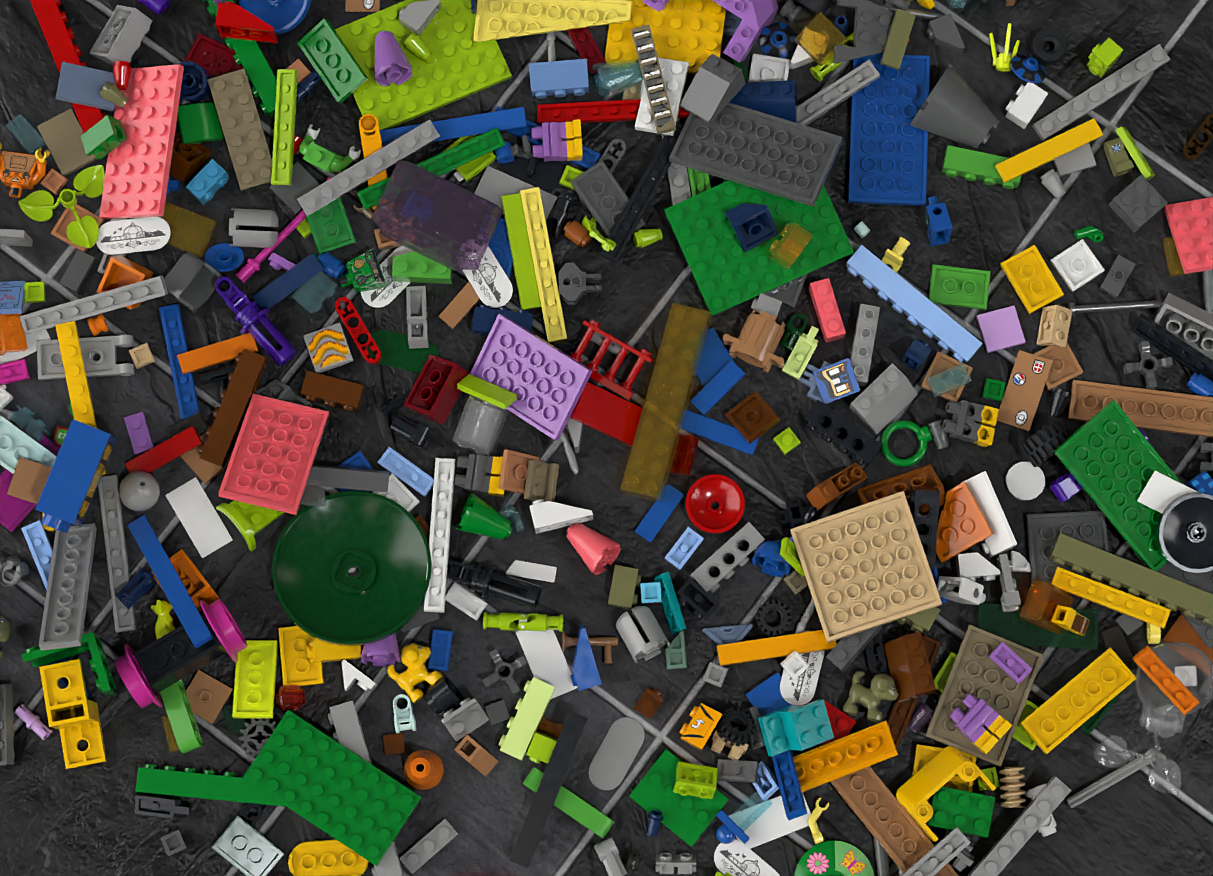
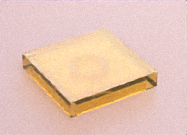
M821 12L794 39L820 66H823L834 54L835 45H842L847 40Z

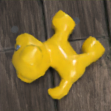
M411 643L404 646L400 653L401 661L408 669L399 674L395 672L394 665L391 664L387 668V673L389 677L398 683L400 688L406 691L411 702L416 703L425 694L420 689H414V686L423 681L433 685L443 675L438 671L428 672L424 665L431 655L430 648Z

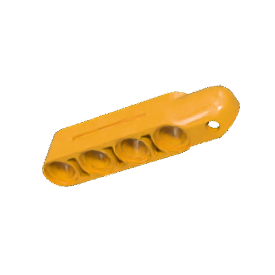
M372 114L363 115L359 120V129L365 159L383 148L377 118ZM387 170L369 179V187L387 179ZM391 199L372 208L375 210L392 207Z

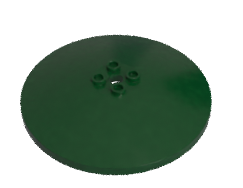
M365 491L334 493L324 496L304 507L293 517L282 532L275 548L272 565L274 588L280 604L288 617L310 636L320 641L340 646L371 644L391 636L404 627L423 604L432 571L430 548L426 536L415 518L393 500ZM351 568L359 569V574L355 577L349 576L348 572Z

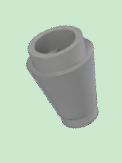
M1054 169L1040 177L1041 183L1056 199L1066 193L1058 172H1055Z

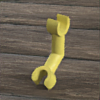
M821 798L816 801V807L808 818V824L815 844L824 841L816 821L822 811L829 807V803L824 808L819 806Z

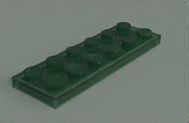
M980 603L978 605V628L1018 645L1097 650L1098 610L1074 609L1076 613L1090 620L1084 636H1081L1051 622L1056 607L1018 605L1019 609L1017 611L1003 612L1001 604ZM1064 612L1059 615V621H1063L1065 617Z

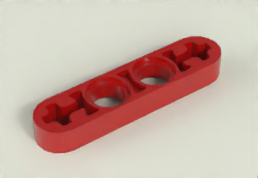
M341 297L337 299L335 309L364 359L371 365L378 364L382 359L381 351L349 298ZM342 302L345 304L349 303L347 309L351 314L347 315L343 309L339 310ZM351 318L359 320L357 327H349L348 322ZM361 334L368 335L367 343L360 344L358 337ZM370 346L371 350H372L374 353L378 352V353L375 355V356H376V359H374V360H373L372 358H369V359H368V357L370 356L368 350L365 349V350L363 351L362 349L368 348V347Z

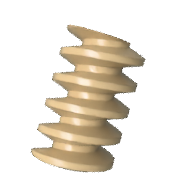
M1004 767L1005 769L1000 770L999 774L1005 775V777L999 779V781L1005 783L1004 786L1000 787V790L1006 793L1000 795V798L1006 801L1000 803V806L1005 808H1026L1020 805L1026 802V799L1020 797V795L1026 793V791L1020 789L1025 783L1019 781V779L1025 777L1024 774L1019 773L1025 767Z

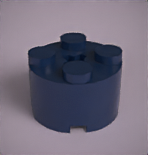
M190 61L179 63V65L184 67L180 99L188 102H199L207 98L211 91L208 83L211 75L208 70ZM191 79H193V83H191V86L188 85V82H190Z

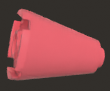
M573 523L567 529L568 540L594 575L603 573L606 570L604 566L607 563L611 565L620 553V544L581 523Z

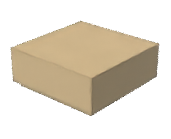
M147 343L129 350L137 369L155 362Z

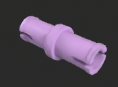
M24 704L16 709L15 714L26 723L28 729H32L42 740L49 737L52 730L40 721L38 715H34Z

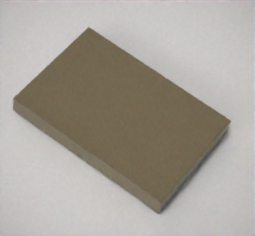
M72 109L37 126L63 176L97 160L94 154L89 156L85 152L80 137L84 133Z

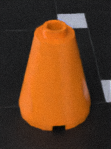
M418 750L412 753L404 764V776L407 782L416 789H431L442 779L444 772L443 763L440 757L430 750ZM423 764L424 770L419 772L418 767Z

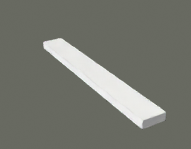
M436 458L429 537L432 571L431 580L425 595L424 612L444 613L455 459Z

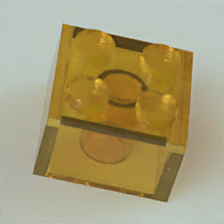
M795 222L792 225L787 224L780 233L782 236L781 240L778 241L776 239L768 250L771 252L768 257L786 270L792 266L813 237L812 234Z

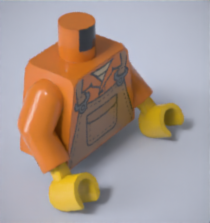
M41 148L35 152V155L2 151V154L0 153V180L5 186L11 187L10 197L21 198L22 188L31 190L34 185L41 181L46 174L47 161L45 159L50 155L48 150L44 152V156L41 154Z

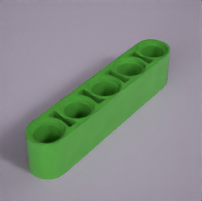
M181 679L160 693L180 751L185 754L201 747L203 742Z
M533 767L522 784L536 793L544 773ZM561 786L554 806L604 839L614 821Z

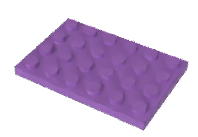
M498 314L470 375L517 394V400L506 409L552 439L559 440L593 370L505 315Z

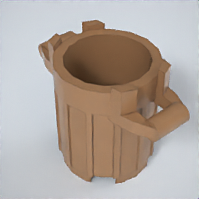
M753 310L748 316L738 339L729 334L723 335L724 344L731 346L728 351L731 357H737L748 364L763 368L765 372H769L772 365L779 368L784 367V359L774 355L785 331V323L777 324L775 321L777 317L764 311H760L758 315Z

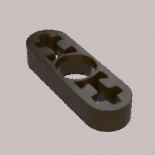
M1213 113L1207 116L1182 149L1184 160L1188 162L1195 161L1213 139V127L1211 130L1207 129L1213 120ZM1205 133L1208 139L1206 142H1200L1197 135ZM1194 145H1197L1198 147L1194 151V154L1189 156L1188 150H1191Z

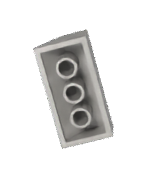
M1168 293L1153 321L1213 360V314Z

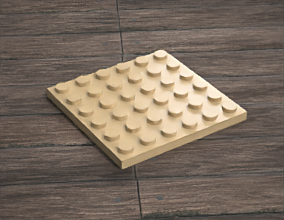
M904 491L790 529L828 643L942 605Z

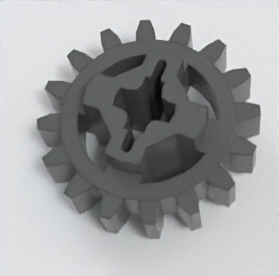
M251 718L252 724L245 722L246 730H240L244 734V736L239 737V740L244 741L240 747L247 748L245 754L252 753L253 759L257 757L269 739L266 738L260 743V741L253 738L259 737L260 733L266 737L271 736L266 731L265 725L270 727L272 731L275 730L277 722L274 721L270 724L271 718H266L265 721H263V718H258V721ZM256 726V731L253 734H249L250 731ZM249 742H253L256 745L257 751L251 748Z

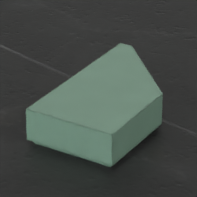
M681 631L665 649L667 670L687 668L684 631Z

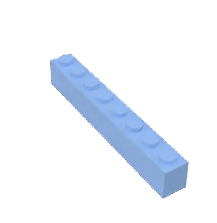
M863 245L847 261V271L854 277L858 275L863 279L862 283L867 288H874L882 300L890 301L893 304L892 308L900 314L902 312L908 316L907 320L914 326L918 324L923 328L922 332L927 337H934L939 341L937 344L945 351L947 349L953 353V358L957 361L967 363L983 344Z

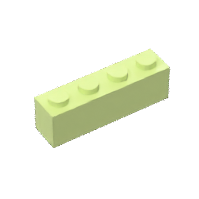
M534 677L532 681H527L523 690L526 694L523 699L520 698L515 707L518 710L515 717L511 716L507 727L510 729L507 735H502L498 744L501 746V752L523 761L556 689L554 686Z

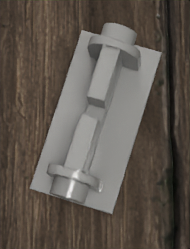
M667 852L656 855V872H660V874H674V867H678V874H692V872H696V855L691 853L672 855Z

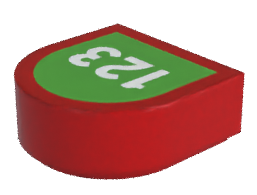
M57 426L54 441L61 447L68 429Z

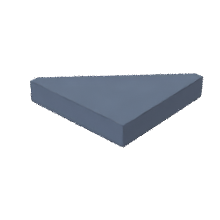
M753 625L703 628L702 632L718 645L741 642Z

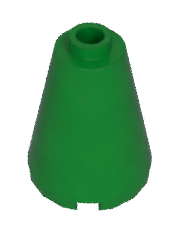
M473 493L460 514L461 522L457 521L456 529L459 531L501 540L505 537L508 538L513 529L510 526L511 522Z

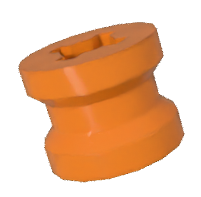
M102 313L98 314L95 318H87L93 336H97L102 331H109Z

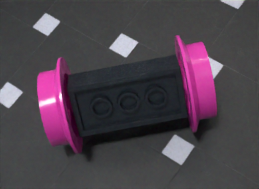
M221 599L210 605L203 600L200 601L204 612L200 615L211 632L213 639L198 648L194 647L183 625L137 652H134L128 644L124 645L125 654L115 659L114 663L128 691L142 709L151 703L162 707L163 702L159 692L226 653L229 654L235 663L238 662V653L247 648L248 645L237 623Z

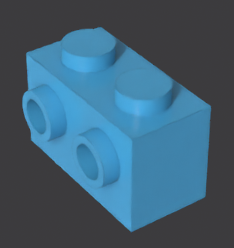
M212 159L192 179L186 188L193 197L204 205L213 198L219 188L227 183L230 177Z

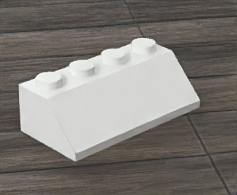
M986 471L964 481L967 482L994 532L992 536L984 539L983 543H981L984 553L988 554L991 558L1016 546L1017 542Z

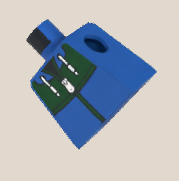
M936 196L926 199L927 206L925 207L924 220L930 246L949 243L952 224L946 204L943 202L938 203Z

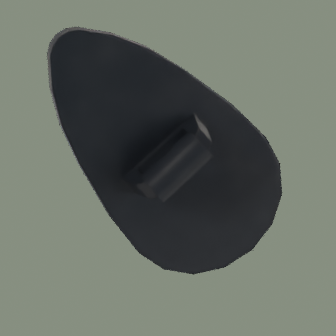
M516 155L512 162L499 163L502 169L510 176L534 187H539L543 191L554 190L558 187L564 173L561 161L549 160L544 162V158L532 157L527 159Z

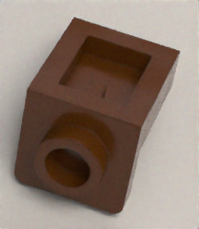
M647 688L634 709L650 720L664 700L661 697L662 693L655 688L651 690Z

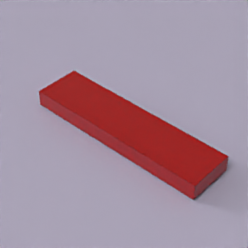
M191 426L125 463L129 473L134 471L151 473L196 448L203 442L195 427Z

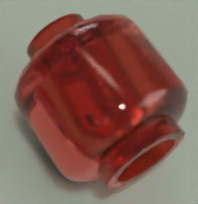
M299 685L281 686L279 693L275 694L276 705H280L283 711L300 710L302 705L305 704L304 689H301Z

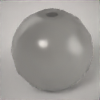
M134 471L121 481L119 486L120 499L128 509L145 511L158 501L160 496L159 484L150 473Z

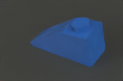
M584 624L579 627L572 666L574 674L570 675L573 687L577 686L579 691L602 684Z

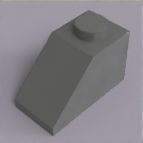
M951 13L929 21L926 33L928 38L933 40L934 45L958 55L963 54L965 46Z

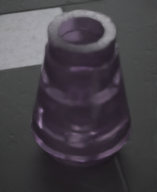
M924 703L918 707L907 726L917 733L931 722L934 711Z

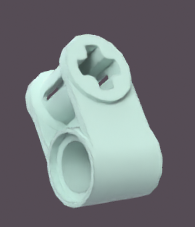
M397 695L393 700L396 734L400 733V731L411 729L416 731V721L411 700L407 695ZM400 698H405L408 702L405 709H400L397 706Z

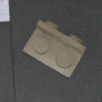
M529 460L524 499L531 501L544 499V502H554L559 464Z

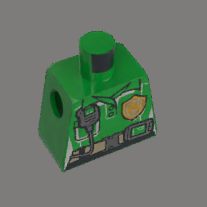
M370 249L347 262L346 266L349 273L338 277L342 288L353 284L356 292L387 287L374 249Z

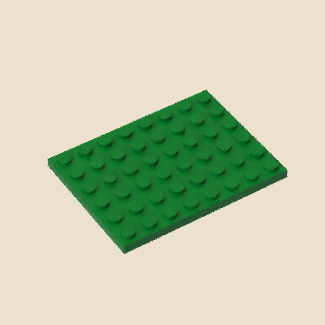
M726 181L664 209L711 316L854 253L824 185L814 207L732 181ZM742 203L767 205L779 235L744 252L729 224L725 212Z

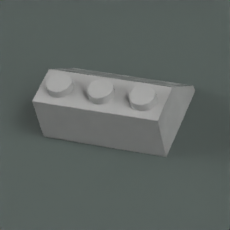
M117 5L89 54L111 66H114L115 61L131 62V57L140 47L144 35L148 33L152 20L136 8Z
M892 363L850 404L849 409L877 435L918 394L907 377Z

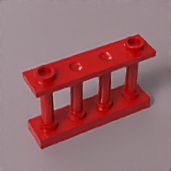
M592 319L590 322L584 320L583 324L588 329L575 352L569 356L582 363L581 356L595 331L605 336L592 362L588 363V365L582 364L593 370L590 375L591 379L631 400L635 392L631 391V386L645 361L653 362L654 358L650 357L652 353L643 348L641 350L634 348L601 329V324ZM613 341L622 346L608 373L605 372L603 375L598 372V365ZM628 351H631L639 357L625 382L619 384L614 381V376Z

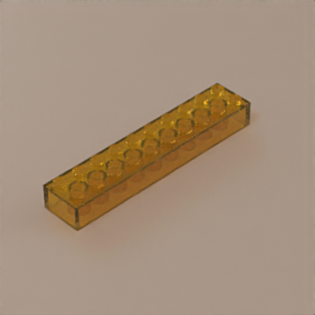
M672 303L621 485V490L625 494L658 502L662 500L711 324L712 316L710 311Z

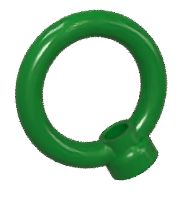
M906 420L897 421L884 430L880 441L882 444L881 451L884 457L892 464L902 467L911 466L923 458L928 442L932 440L927 426L920 427L916 423ZM900 428H908L914 431L920 442L917 453L907 459H900L894 456L888 446L890 435Z

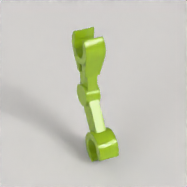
M585 215L581 223L589 230V235L602 243L601 247L605 251L609 252L610 249L613 251L616 243L611 239L604 238L596 229V220L593 217L589 220Z

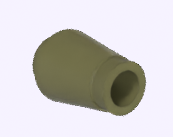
M107 81L99 92L103 99L122 108L129 99L113 82Z

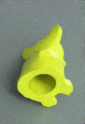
M157 600L156 605H152L151 609L158 615L155 626L158 640L175 630L173 618L169 614L173 609L171 603Z

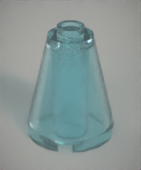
M639 60L597 63L592 67L593 71H597L594 79L600 96L605 95L604 101L610 100L643 80Z

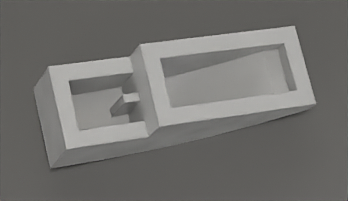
M426 286L406 287L409 349L429 348Z

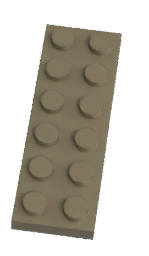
M245 69L208 79L240 190L243 191L270 183L272 158Z

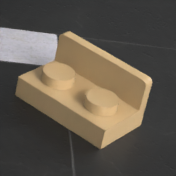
M1059 305L1043 307L1036 344L1040 346L1056 345L1066 347L1072 310Z

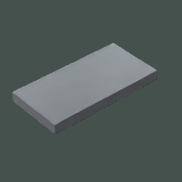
M487 166L471 201L504 216L501 196L521 193V190L536 187ZM540 189L545 220L547 222L558 198Z

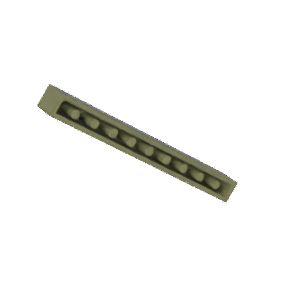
M1060 533L1057 536L1049 556L1050 559H1053V563L1060 566L1068 565L1072 567L1071 570L1080 574L1085 572L1090 574V578L1094 580H1105L1114 588H1125L1131 595H1142L1147 597V601L1155 604L1160 602L1165 605V608L1171 609V611H1182L1184 616L1191 619L1197 617L1202 619L1204 624L1213 627V594Z

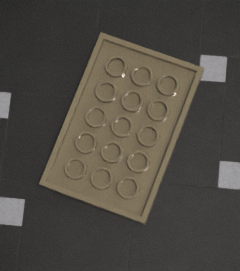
M969 624L925 736L945 745L956 747L962 752L1001 767L1044 655ZM1001 642H1004L1032 668L1020 684H1017L988 657ZM968 694L973 695L977 699H983L995 712L1012 724L1011 728L1001 739H998L999 741L987 754H982L954 726L956 723L949 716L957 707L964 714L968 711L969 708L962 703V700Z

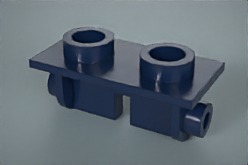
M141 569L115 595L128 610L156 583L153 580V573L150 571L146 573Z

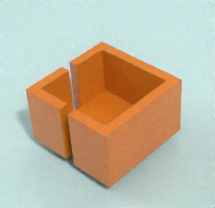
M121 255L111 257L97 293L151 279L153 272ZM141 302L125 307L131 310L139 307Z

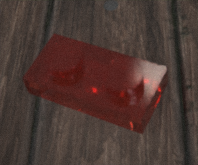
M680 435L671 473L690 476L699 438Z

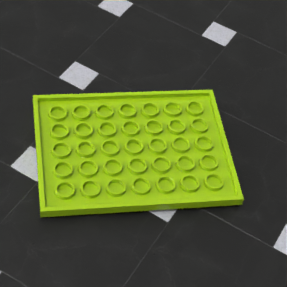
M405 0L335 29L368 77L353 92V96L362 116L372 114L377 118L380 131L393 128L512 78L496 40L473 41L476 14H472L471 0H440L441 9L420 34V37L432 53L425 61L406 49L404 41L412 32L400 24L399 13L403 7H407L410 3L426 0ZM381 31H388L394 34L412 66V77L400 85H397L395 82L390 83V86H382L376 82L375 37Z

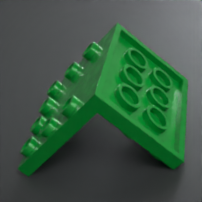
M94 632L82 635L81 646L43 651L35 646L26 649V653L21 654L23 662H29L35 668L90 650L92 659H89L92 671L98 675V678L95 679L98 690L109 697L118 695L101 639Z

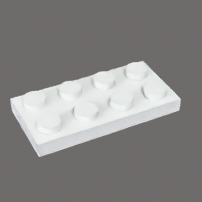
M658 58L676 125L689 62ZM644 85L635 130L657 133ZM674 131L663 134L673 136Z

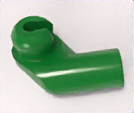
M1087 226L1074 231L1077 240L1087 237L1099 243L1104 239L1103 233L1093 226Z

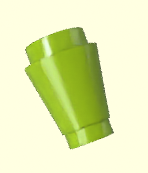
M412 33L404 41L406 49L423 61L432 54L420 35Z
M660 228L637 229V232H633V241L636 247L643 248L663 238Z

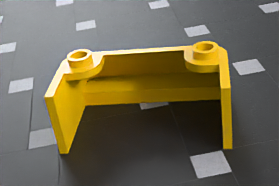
M952 746L942 749L901 785L895 794L898 802L931 841L935 842L938 838L925 824L933 815V808L927 799L957 774L966 782H971L978 778L987 790L994 791L996 789L974 762L958 748Z

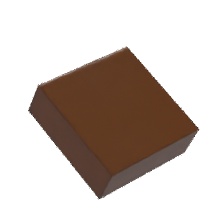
M403 733L383 735L385 756L405 753Z

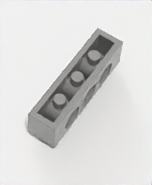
M860 304L850 357L858 386L865 387L868 382L880 307Z
M748 522L699 566L690 577L707 593L709 591L711 593L715 592L721 586L719 582L723 578L728 580L735 573L733 569L738 565L742 567L750 560L748 556L752 552L755 553L758 546L765 539ZM746 542L749 545V549L741 551L738 548V544ZM725 555L733 556L734 563L726 564L723 557ZM717 568L720 575L713 578L709 575V570Z

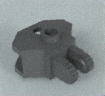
M565 263L558 273L559 296L567 305H576L582 295L602 291V286L599 285L586 286V281L601 280V274H586L574 263Z

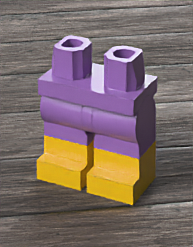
M580 119L573 120V122L542 123L540 127L531 128L532 140L542 139L543 145L532 146L534 158H544V162L549 160L582 161Z
M968 694L962 700V703L969 708L968 711L964 714L957 707L949 716L956 723L954 726L982 754H987L999 741L998 739H1001L1011 728L1012 724L995 712L983 699H977L973 695Z

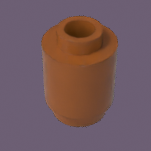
M576 220L573 222L569 221L563 229L565 237L577 246L581 245L583 248L592 238L589 235V230Z

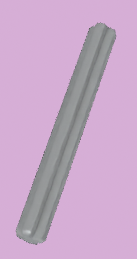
M1149 751L1070 796L1066 799L1070 808L1076 807L1154 762L1155 757L1153 753Z

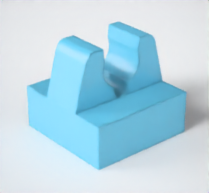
M660 581L640 583L642 603L662 602Z

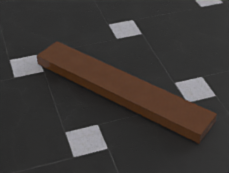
M922 635L931 669L941 642ZM919 697L898 702L897 699L895 700L887 723L890 727L896 750H898Z

